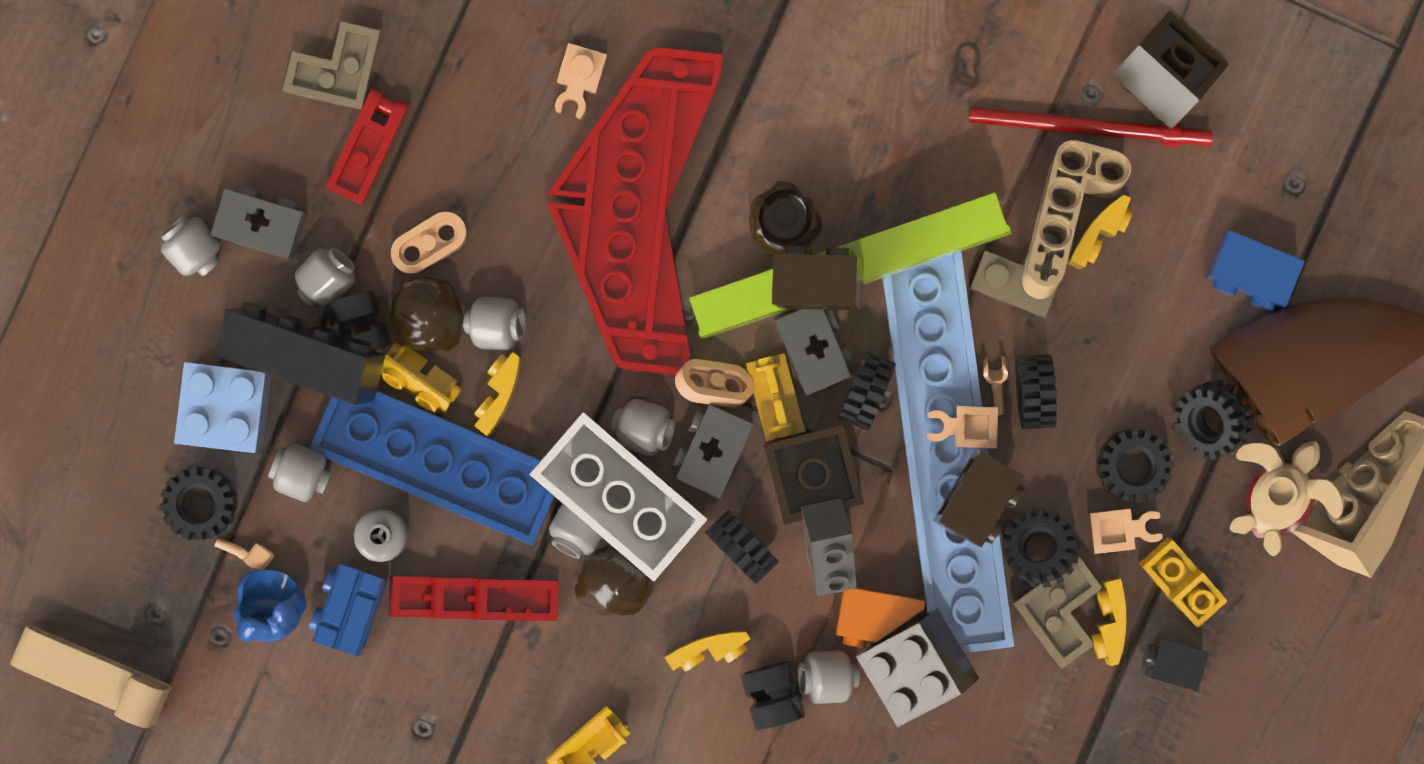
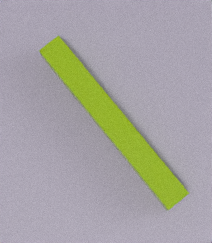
M992 193L838 247L850 248L851 251H854V256H858L864 261V285L1012 234L1009 225L1006 224L996 193ZM826 251L815 255H826ZM773 269L690 297L689 299L700 329L698 331L699 336L707 339L791 310L780 309L772 304Z

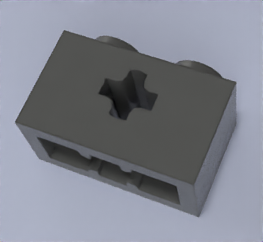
M237 185L236 192L224 189L210 235L227 242L294 261L308 216L298 211L300 203L277 196L275 203L259 199L260 191ZM264 211V217L270 220L269 226H261L259 231L256 232L257 226L251 223L252 217H260Z
M801 309L774 321L805 396L852 377L849 369L855 367V364L846 344L838 346L833 332L839 330V326L832 310ZM815 336L818 342L825 340L827 343V347L822 351L824 358L819 360L815 354L808 355L805 351V348L810 345L809 338Z
M710 404L706 412L698 409L688 430L695 434L690 448L681 446L672 466L673 469L679 471L676 479L720 499L754 424ZM713 437L719 440L718 448L723 452L720 458L713 457L709 463L702 460L704 452L699 447L702 442L709 443Z
M842 499L801 506L806 557L817 596L840 593L857 588L852 533Z

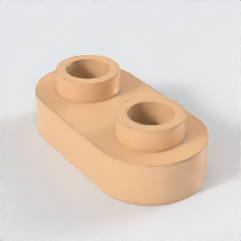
M440 212L394 241L391 248V259L394 265L407 274L423 272L464 245L467 238L466 225L454 213ZM444 226H451L454 229V236L448 241L442 240L440 237V230ZM410 247H417L420 251L419 258L414 262L408 261L405 257L406 250Z
M691 359L675 375V384L680 394L689 401L736 408L744 404L754 392V383L750 374L742 367L734 364Z

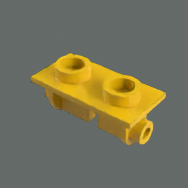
M396 342L388 354L385 355L381 372L383 379L391 387L398 390L404 389L414 396L417 404L430 413L436 412L444 417L451 401L454 402L462 391V388L456 385L458 380L448 375L436 365L425 376L421 373V370L428 360L408 345L404 344L401 346Z
M785 353L746 363L747 371L754 383L753 394L766 442L805 432Z
M606 706L545 760L549 764H597L593 758L598 753L606 760L620 746L627 743L625 738L631 733L627 729V725Z

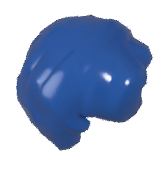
M278 569L250 570L245 573L238 585V604L233 613L235 623L238 624L236 631L241 640L245 642L254 640L271 643L287 638L296 629L307 608L305 593L298 581Z

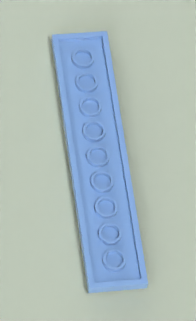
M958 252L882 278L893 362L896 363L894 371L926 612L929 613L938 608L964 653L1014 647L999 534L992 544L985 542L981 548L969 543L933 521L973 451L981 450L988 454V448L955 447V435H949L942 441L926 439L927 434H938L943 429V423L940 419L927 418L928 412L939 410L945 412L950 418H956V406L982 407L962 252Z

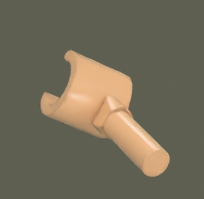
M1001 356L1002 367L994 371L988 368L987 357H985L983 360L984 378L991 384L994 407H998V415H1003L1005 411L1002 389L1003 382L1008 377L1007 361L1004 356Z
M220 537L215 543V547L238 556L248 566L259 570L265 569L274 558V554L258 542L255 543L250 551Z

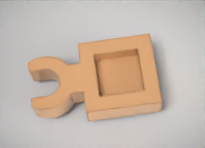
M568 43L557 83L567 86V90L560 94L556 100V113L561 114L564 104L572 100L578 104L576 118L581 120L586 113L584 93L588 92L596 95L608 57L607 54Z
M956 406V418H950L945 412L939 410L927 413V418L940 419L943 423V429L938 434H927L926 439L942 441L949 435H955V447L997 448L998 407Z
M1131 509L1088 513L1093 554L1135 549L1134 537H1140L1148 542H1157L1163 539L1162 534H1149L1145 529V524L1149 519L1160 518L1159 512H1144L1136 520H1132Z

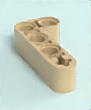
M1077 140L1066 141L1059 146L1049 167L1022 276L1023 288L1029 296L1036 299H1045L1055 293L1065 274L1084 193L1100 198L1116 197L1122 191L1131 174L1130 161L1124 154ZM1069 158L1076 161L1080 169L1070 170L1066 168L1062 163V159ZM1110 169L1114 171L1118 176V180L1106 179L1102 175L1101 170ZM1062 195L1066 197L1071 206L1061 207L1057 205L1052 196ZM1053 232L1057 234L1062 243L1051 244L1047 242L1043 233ZM1044 261L1050 262L1046 272L1047 281L1040 279L1041 274L1039 270Z
M26 625L10 661L13 667L115 710L114 715L119 719L142 728H150L156 725L171 690V686L164 681L29 625Z

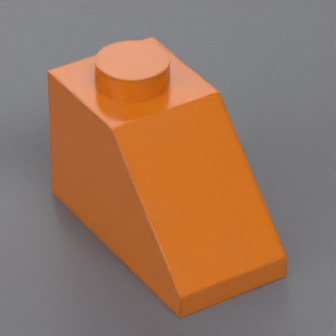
M862 588L842 591L835 634L843 636L842 644L866 648L867 641L878 642L924 610L925 601L923 599Z

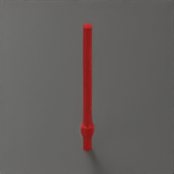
M971 106L969 112V123L1159 141L1161 146L1178 147L1179 144L1210 147L1212 143V130L1182 128L1180 123H1177L1170 129L1164 122L1162 126Z

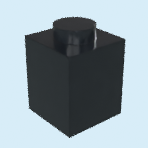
M1156 636L1154 644L1148 643L1145 649L1142 667L1147 668L1145 675L1150 678L1198 692L1209 652Z

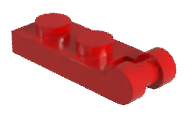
M375 87L369 92L325 189L361 206H364L411 105L401 99H398L396 102L384 96V91ZM377 111L389 116L385 126L372 121Z

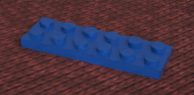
M379 391L376 393L375 401L359 405H353L331 397L310 446V449L322 453L332 461L532 546L535 544L555 497L529 475L541 460Z

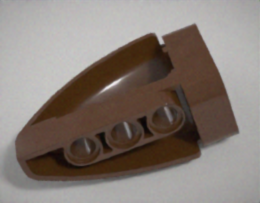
M1367 299L1313 300L1260 315L1211 345L1209 351L1227 381L1235 386L1234 392L1237 394L1242 391L1245 395L1240 400L1242 404L1245 405L1250 402L1252 410L1248 411V414L1254 416V423L1263 437L1273 446H1280L1309 428L1311 424L1315 422L1323 423L1422 357L1424 355V315L1393 304Z

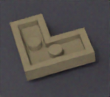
M341 21L332 60L292 51L283 91L297 96L361 110L366 101L382 32Z
M1049 232L1043 233L1047 242L1051 244L1062 243L1059 236ZM1072 242L1071 249H1070V253H1069V257H1070V254H1071V252H1072V249H1073V247H1074L1075 242ZM1029 248L1022 265L984 251L969 287L970 290L1041 318H1046L1055 295L1054 293L1048 298L1036 299L1029 296L1024 290L1022 276ZM1044 261L1039 270L1041 274L1040 279L1044 281L1048 280L1046 279V272L1050 263L1048 261Z
M1080 557L1077 564H1072L1074 571L1069 576L1067 573L1062 575L1063 582L1058 584L1056 580L1050 581L1051 587L1046 588L1043 587L1042 583H1038L1037 588H1031L1012 603L1061 669L1094 646L1093 642L1070 613L1102 589V586Z

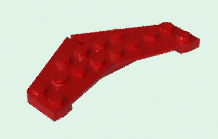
M655 48L647 52L547 193L550 196L585 199L584 206L546 203L611 358L618 367L624 370L676 375L677 371L690 360L666 209L721 77L723 54L669 48Z

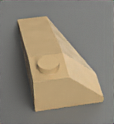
M1406 411L1369 442V450L1352 465L1347 462L1338 470L1341 475L1333 482L1339 488L1345 507L1341 517L1333 518L1326 507L1315 499L1313 509L1308 518L1299 527L1291 531L1338 566L1370 578L1393 544L1424 468V417Z

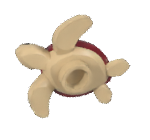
M1317 441L1302 444L1294 452L1291 462H1285L1280 451L1270 443H1249L1243 445L1237 451V459L1258 463L1264 469L1253 478L1248 487L1246 496L1247 514L1234 519L1230 525V530L1239 534H1246L1252 531L1256 537L1264 539L1263 546L1271 556H1276L1281 552V535L1289 533L1305 522L1313 509L1315 499L1326 507L1333 518H1340L1343 514L1344 501L1337 485L1329 479L1312 478L1310 472L1314 470L1320 459V447Z

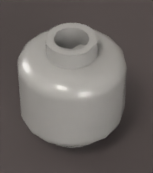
M184 215L161 235L164 241L161 246V253L184 276H190L197 271L201 276H204L220 262L216 254L222 244L219 238L210 235L212 230L199 217L187 219Z
M331 247L329 250L317 248L295 273V280L299 286L297 294L306 304L315 307L317 304L324 307L328 303L343 298L355 283L353 273L355 266L347 255L335 247Z
M484 296L476 299L471 310L465 312L463 327L465 333L470 334L471 340L476 347L480 349L509 350L516 345L518 340H522L525 335L526 314L524 309L519 308L517 302L512 298Z
M632 399L626 404L624 409L618 408L612 420V431L616 432L617 442L626 450L645 456H654L660 450H666L671 443L675 429V421L670 419V414L666 407L642 399Z
M292 443L287 446L286 450L279 448L268 478L274 479L273 488L275 491L302 502H307L312 499L315 492L324 493L332 472L325 469L327 461L322 453L298 443Z
M563 503L549 526V532L553 538L552 545L564 554L577 559L581 558L582 555H590L595 552L603 539Z
M379 509L370 511L360 518L355 526L353 536L355 546L361 555L371 561L384 562L393 560L404 551L408 543L409 532L407 524L400 515L391 510ZM380 528L378 534L372 535L375 529ZM384 531L386 532V540L382 536ZM378 538L382 544L374 542L373 539Z
M842 650L811 652L806 656L804 662L799 663L797 669L799 691L802 695H806L813 704L845 702L850 698L853 688H857L860 682L858 665L851 663L849 656Z

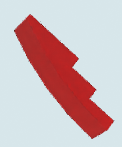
M390 576L388 616L435 619L558 621L559 581Z

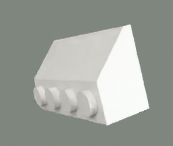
M585 413L579 416L529 474L653 581L659 577L707 521L706 517Z

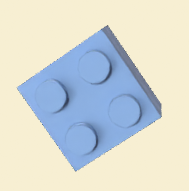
M184 362L174 444L262 453L272 376L260 371Z

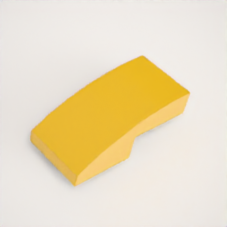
M1126 195L1121 196L1092 220L1074 245L1067 264L1078 269L1084 268L1087 261L1094 264L1103 241L1097 239L1098 235L1101 234L1112 238L1116 236L1118 230L1123 233L1125 232L1133 214V210L1127 208L1131 200L1130 197Z
M514 352L508 358L502 354L487 372L492 376L487 384L497 391L499 396L495 400L489 396L474 414L479 418L474 426L486 436H490L501 421L516 389L521 358Z
M1169 537L1138 563L1165 595L1197 628L1227 602L1207 576L1192 563L1179 546Z
M1117 577L1100 581L1103 591L1097 592L1099 606L1103 616L1109 614L1111 620L1095 624L1098 634L1092 635L1097 658H1104L1106 664L1110 666L1119 664L1126 635L1125 596L1121 578Z
M732 630L706 635L677 647L667 653L665 659L673 671L681 666L686 672L705 659L701 652L708 648L716 662L724 657L729 663L748 650L744 643L750 640V636L746 630Z

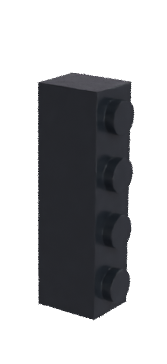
M244 302L243 307L226 309L215 356L353 405L375 401L386 354L372 350L371 343L350 338L348 341L337 338V332L326 327L314 326L311 329L302 326V320L295 316L279 314L278 317L267 313V307L256 303Z

